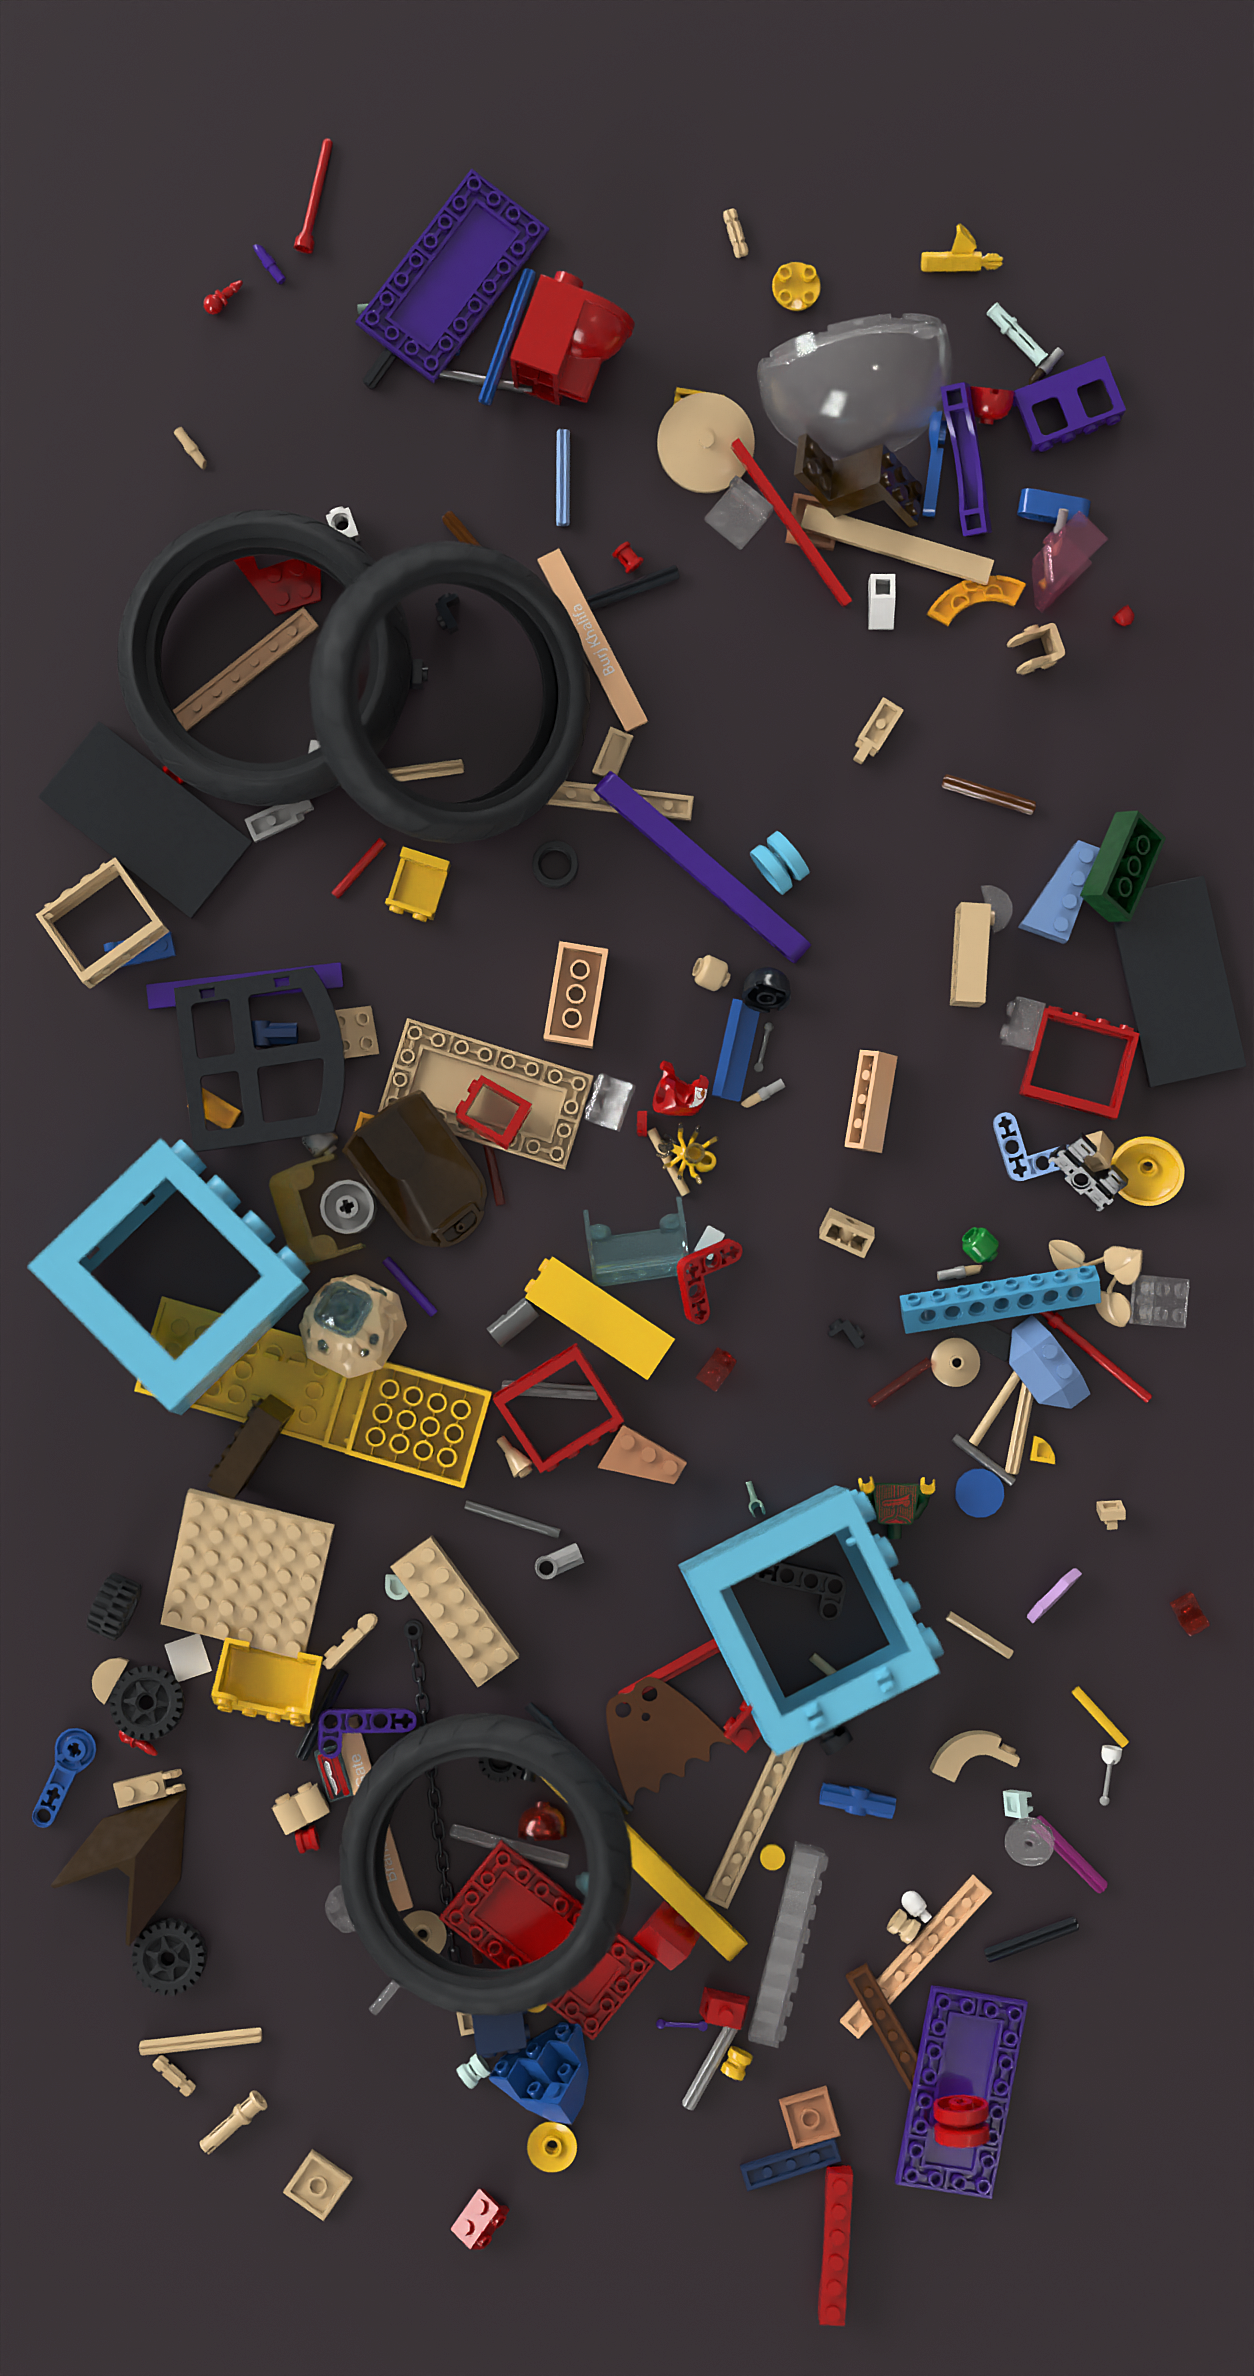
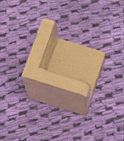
M1103 1131L1086 1135L1097 1146V1151L1093 1156L1088 1155L1085 1157L1084 1163L1093 1172L1111 1168L1110 1164L1114 1145Z

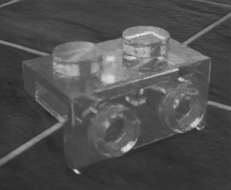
M601 1073L599 1079L594 1084V1093L591 1101L586 1106L585 1120L619 1132L635 1085Z

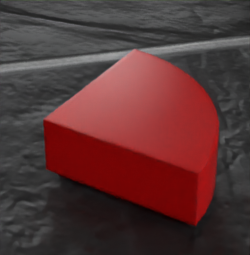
M647 1111L637 1112L638 1137H647Z

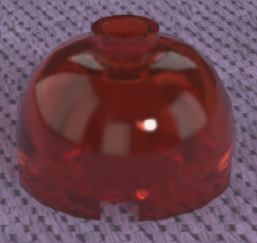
M535 1802V1807L525 1810L519 1819L518 1839L527 1840V1836H533L534 1841L561 1840V1837L566 1839V1819L558 1808L550 1807V1802Z

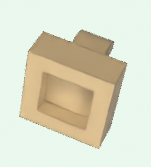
M1121 1500L1097 1501V1513L1100 1520L1105 1521V1524H1107V1530L1117 1529V1520H1126V1510Z

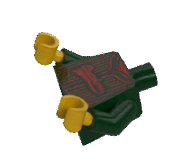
M871 1476L869 1477V1483L863 1484L862 1479L859 1478L860 1490L866 1495L876 1515L874 1520L878 1524H887V1538L902 1539V1525H913L914 1520L920 1518L929 1503L931 1494L935 1491V1479H933L932 1484L926 1485L925 1477L921 1478L920 1485L917 1483H874Z

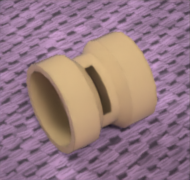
M899 1909L889 1921L886 1929L892 1934L898 1933L901 1940L909 1944L918 1933L921 1923L915 1919H907V1913Z

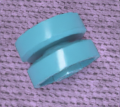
M776 831L767 838L769 849L763 845H758L750 852V856L767 881L783 895L793 886L790 876L797 881H801L810 871L794 846L780 832Z

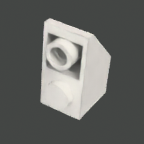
M871 574L868 580L869 630L893 629L895 574Z

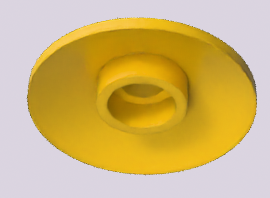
M553 2121L545 2122L537 2126L530 2134L527 2151L532 2163L540 2170L559 2172L567 2168L574 2160L577 2142L573 2132L566 2125ZM553 2140L557 2143V2146L551 2148L548 2146V2142Z

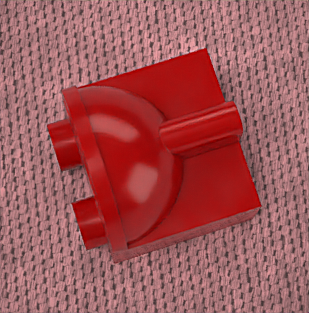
M556 272L554 279L541 274L510 357L514 388L519 389L520 384L533 386L532 392H524L556 405H560L563 396L584 403L588 402L602 362L615 355L625 344L627 338L631 337L635 327L634 320L626 311L611 301L583 290V281L570 273Z

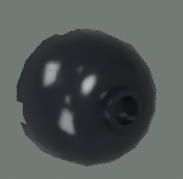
M768 966L758 968L746 977L742 988V1000L744 999L745 1005L754 1011L770 1013V1009L777 1007L778 1011H781L791 1001L790 981L783 972Z

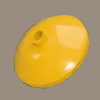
M1138 1137L1131 1139L1116 1150L1110 1165L1114 1164L1128 1178V1185L1118 1191V1193L1126 1200L1138 1205L1153 1206L1170 1200L1180 1190L1184 1181L1185 1167L1180 1154L1171 1144L1158 1138ZM1150 1162L1152 1163V1166L1147 1167L1144 1165V1163Z

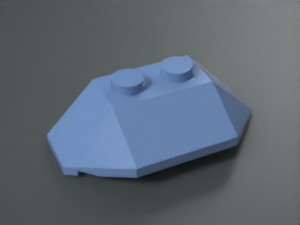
M1033 1315L1012 1329L1009 1365L1039 1404L1072 1409L1090 1395L1082 1374L1054 1336Z

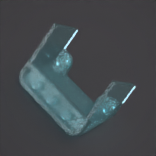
M676 1197L678 1213L664 1216L659 1223L660 1229L611 1235L610 1228L602 1224L590 1226L588 1210H583L594 1283L600 1286L678 1276L677 1264L679 1260L689 1255L681 1197Z

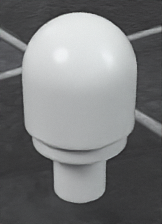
M915 1891L904 1893L901 1901L908 1913L914 1917L919 1916L924 1923L929 1921L932 1916L925 1909L927 1905L923 1898Z

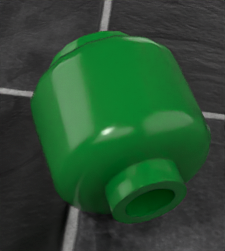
M973 1227L962 1238L963 1251L975 1263H983L985 1261L989 1263L998 1254V1240L984 1227Z

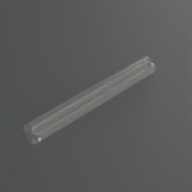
M457 1824L451 1826L450 1838L494 1849L502 1839L527 1859L564 1869L568 1866V1854Z

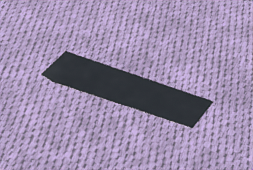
M986 1322L946 1327L947 1330L1004 1362L1010 1357L1012 1336Z

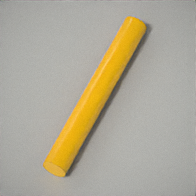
M1077 1686L1071 1693L1121 1748L1126 1746L1129 1742L1127 1738L1084 1691Z

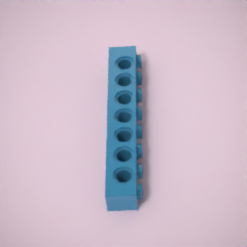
M1095 1265L900 1296L901 1314L906 1334L1101 1303L1100 1279Z

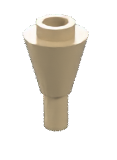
M505 1436L500 1437L496 1441L505 1452V1457L514 1478L517 1476L524 1478L533 1470L531 1466L534 1462L515 1447L513 1448Z

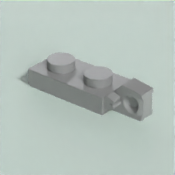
M310 800L272 806L246 818L245 822L254 842L257 843L300 823V821L305 819L303 814L314 810V807Z

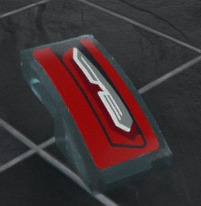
M337 1745L324 1748L323 1750L331 1753L335 1751ZM319 1750L314 1751L318 1770L329 1802L352 1796L353 1791L341 1752L337 1757L330 1759L324 1757Z

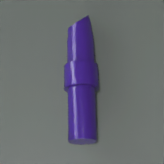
M253 245L256 254L262 261V265L271 273L278 284H282L286 278L277 267L275 260L272 256H269L263 246Z

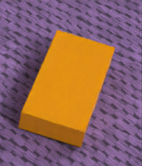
M202 1088L206 1119L222 1129L233 1128L242 1111Z

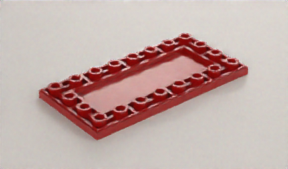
M501 1839L441 1913L439 1919L500 1968L508 1969L531 1963L557 1948L565 1941L574 1928L584 1904ZM618 1932L609 1951L594 1970L577 1986L552 2002L547 2003V2005L570 2023L580 2024L582 2032L591 2040H594L652 1968L655 1961Z

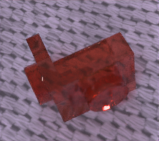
M717 1347L696 1378L716 1392L737 1361L730 1353Z
M1191 1591L1170 1603L1180 1626L1188 1636L1200 1633L1203 1629L1210 1626L1208 1619L1203 1614L1196 1597Z

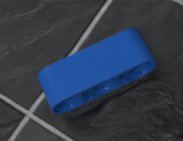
M1025 488L1021 490L1017 515L1026 519L1056 524L1059 509L1062 508L1069 510L1066 526L1085 528L1087 527L1091 501L1075 496Z

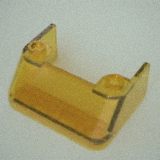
M334 1153L276 1173L269 1182L288 1248L307 1267L366 1249V1245L360 1243L338 1250L336 1242L332 1237L328 1235L312 1237L298 1190L305 1189L313 1183L315 1177L314 1167L339 1160L338 1155Z

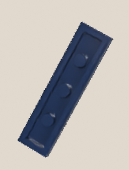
M832 2138L742 2164L740 2169L747 2191H751L842 2162L836 2140Z

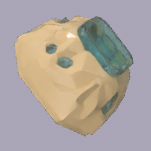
M357 1274L332 1278L330 1282L324 1284L313 1297L311 1304L305 1309L304 1317L299 1324L307 1358L347 1378H353L381 1369L407 1327L399 1295Z

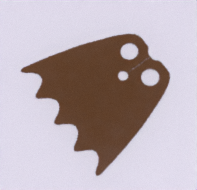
M646 1677L637 1682L631 1692L626 1694L619 1693L607 1703L606 1719L611 1748L623 1789L631 1805L634 1804L635 1793L640 1787H645L658 1793L660 1790V1779L665 1773H673L679 1777H684L685 1763L688 1759L698 1758L709 1762V1750L712 1743L722 1742L732 1745L731 1740L724 1737V1732L698 1707L671 1686L657 1678ZM647 1686L654 1687L658 1692L656 1699L653 1701H646L642 1697V1691ZM621 1702H626L631 1707L630 1715L625 1718L619 1717L615 1712L616 1706ZM643 1713L650 1714L648 1721L642 1720Z

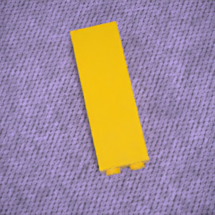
M553 1256L550 1260L545 1258L538 1268L541 1274L537 1280L532 1278L524 1289L527 1292L525 1298L648 1380L675 1338Z

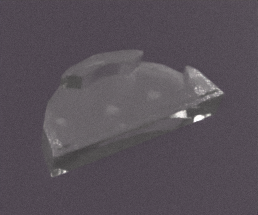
M993 885L981 886L985 904H991V911H995L992 929L996 933L1002 930L1009 922L1012 915V902L1008 894L1004 893L1000 888Z

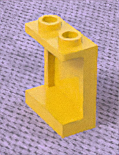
M402 847L399 866L385 904L390 906L389 910L394 913L403 915L405 911L412 913V918L419 921L433 920L451 867L450 861Z

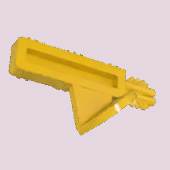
M962 224L956 226L958 233L951 252H923L921 256V269L923 272L981 271V267H985L987 270H992V268L995 270L998 266L1003 265L1001 262L1003 257H999L997 253L994 255L993 253H988L985 257H982L981 252H974L977 248L975 240Z

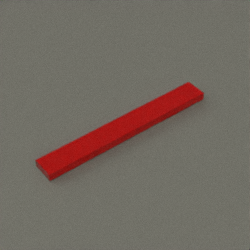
M739 438L732 442L731 449L840 605L845 607L850 604L852 599L741 440Z

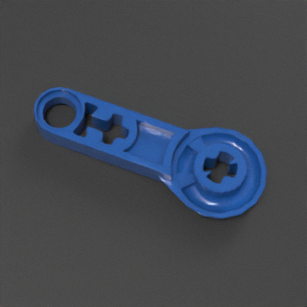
M943 411L934 413L931 416L929 425L931 454L923 516L934 518L944 448H938V445L945 444L947 421L942 420Z
M80 1728L67 1729L56 1740L55 1766L32 1814L33 1822L38 1827L45 1828L54 1822L75 1776L87 1767L95 1757L96 1743L93 1736L86 1730ZM75 1743L79 1744L78 1749L81 1750V1754L79 1751L73 1754L70 1744L72 1746ZM57 1788L58 1794L61 1796H57L52 1804L47 1803L52 1796L49 1790ZM47 1809L51 1814V1819L46 1822L40 1820L38 1817L39 1810Z

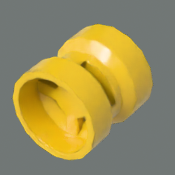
M730 2046L728 2051L729 2057L727 2061L723 2062L721 2071L733 2079L742 2081L746 2074L745 2068L751 2063L753 2056L739 2047Z

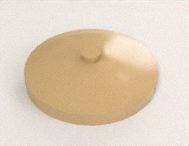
M697 393L681 399L666 413L658 432L657 450L664 470L674 482L693 492L713 493L732 486L746 472V469L731 449L732 442L739 438L753 457L755 437L748 416L737 403L720 394Z

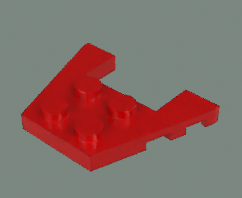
M254 556L233 560L275 616L322 601V570L314 565L293 558L259 570Z

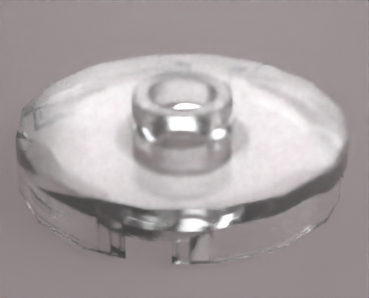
M1026 1817L1017 1819L1006 1832L1005 1847L1007 1853L1014 1861L1021 1865L1031 1867L1042 1865L1049 1860L1054 1851L1055 1838L1052 1830L1037 1818ZM1030 1841L1033 1843V1846H1028L1025 1842Z

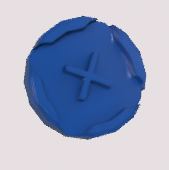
M971 1469L958 1479L955 1488V1499L958 1506L966 1514L976 1518L988 1517L1001 1507L1004 1499V1487L1000 1478L993 1472L986 1469Z

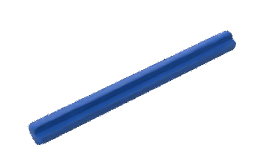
M525 268L522 272L479 396V402L487 406L492 404L536 277L535 271Z

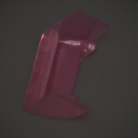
M1080 511L1056 534L1052 531L1042 541L1045 546L1032 560L1034 563L1031 568L1034 602L1041 612L1045 611L1092 564L1089 558L1108 539Z

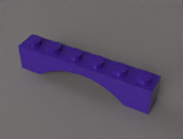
M962 382L940 387L956 463L959 513L963 536L971 537L991 533L992 528L970 384Z

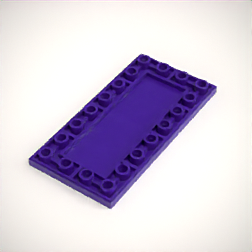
M471 168L355 321V324L434 384L548 234L550 228Z
M931 1985L896 2171V2185L992 2199L1028 2006L1026 2000ZM951 2095H972L987 2100L989 2117L985 2122L989 2124L990 2140L981 2146L971 2148L947 2147L935 2141L934 2125L938 2121L934 2118V2101Z

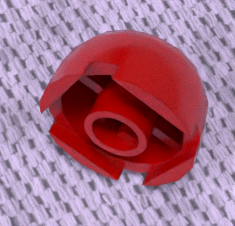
M970 386L975 417L979 418V423L993 424L994 420L1002 419L1009 413L1013 403L1014 391Z

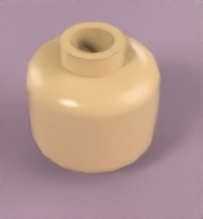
M707 955L703 959L699 958L692 972V975L695 976V982L711 991H717L721 986L725 987L730 979L727 963L711 955Z

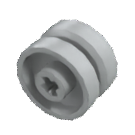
M352 1180L338 1181L329 1186L322 1196L320 1204L321 1216L327 1226L335 1232L348 1235L361 1233L369 1228L375 1220L377 1212L376 1198L371 1190L362 1183ZM347 1203H352L354 1205V1207L351 1208V1212H347L345 1210V1206Z

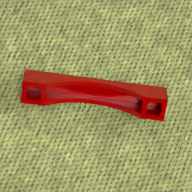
M833 2164L826 2167L823 2258L818 2300L820 2325L845 2326L853 2186L851 2165Z

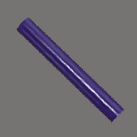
M387 1257L382 1262L430 1317L438 1312L390 1257Z

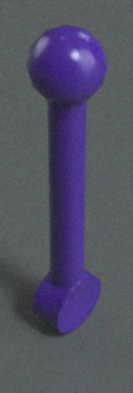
M659 2019L656 2022V2026L659 2029L664 2027L698 2028L700 2031H705L708 2028L707 2022L704 2020L698 2023L665 2022L663 2019Z

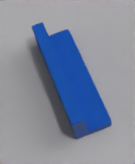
M733 998L711 1096L739 1102L760 1012L748 1008L745 1003H742L743 1000Z

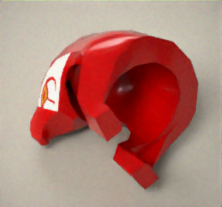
M663 1060L660 1063V1069L664 1071L663 1077L658 1083L653 1097L652 1106L654 1111L669 1116L695 1115L705 1102L709 1085L708 1078L700 1075V1078L694 1080L692 1084H687L675 1075L672 1063Z

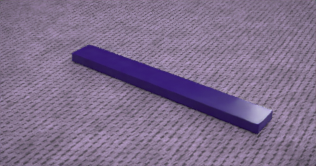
M339 962L147 984L148 1006L150 1010L176 1007L174 988L309 967L315 969L326 989L343 988L342 964ZM289 977L275 979L276 987L290 985ZM215 989L200 991L202 998L215 997ZM293 989L254 995L250 998L300 993L303 991L302 989Z

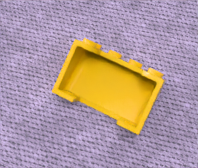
M225 1637L211 1694L213 1702L218 1705L217 1709L220 1711L232 1712V1709L242 1711V1714L245 1716L256 1717L259 1714L266 1716V1719L270 1721L280 1722L281 1719L289 1720L291 1725L304 1727L305 1723L311 1722L323 1657L298 1652L296 1659L251 1648L250 1642Z

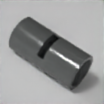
M525 1297L511 1307L507 1314H503L486 1328L501 1347L540 1316Z

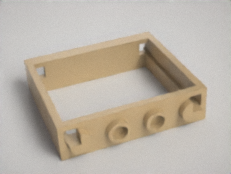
M116 857L106 864L103 862L97 871L84 876L79 884L63 891L58 899L52 903L45 904V908L36 914L80 980L89 989L170 932ZM120 875L152 921L85 969L53 923Z

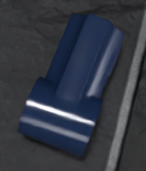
M252 1021L255 1047H270L272 1044H298V1023Z

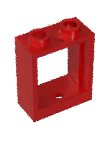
M481 1075L478 1081L474 1079L467 1090L470 1094L466 1101L461 1100L455 1110L457 1114L456 1121L508 1151L531 1112L532 1103ZM483 1086L519 1106L503 1135L467 1116Z

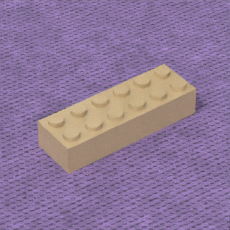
M433 1535L392 1564L391 1568L477 1687L518 1659L519 1653Z

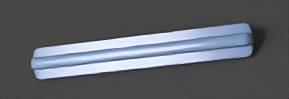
M567 429L557 430V526H569L570 431Z

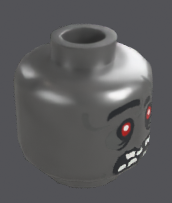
M335 1132L305 1136L302 1138V1143L314 1157H319L322 1154L327 1157L337 1149L334 1144L337 1142L338 1136Z

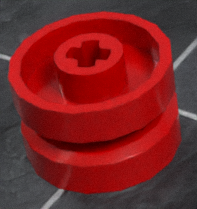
M951 2095L934 2101V2118L938 2121L934 2125L935 2141L947 2147L971 2148L981 2146L990 2140L989 2124L985 2122L989 2117L987 2100L972 2095Z

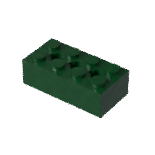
M1139 811L1116 812L1080 896L1108 922L1131 921L1166 837Z

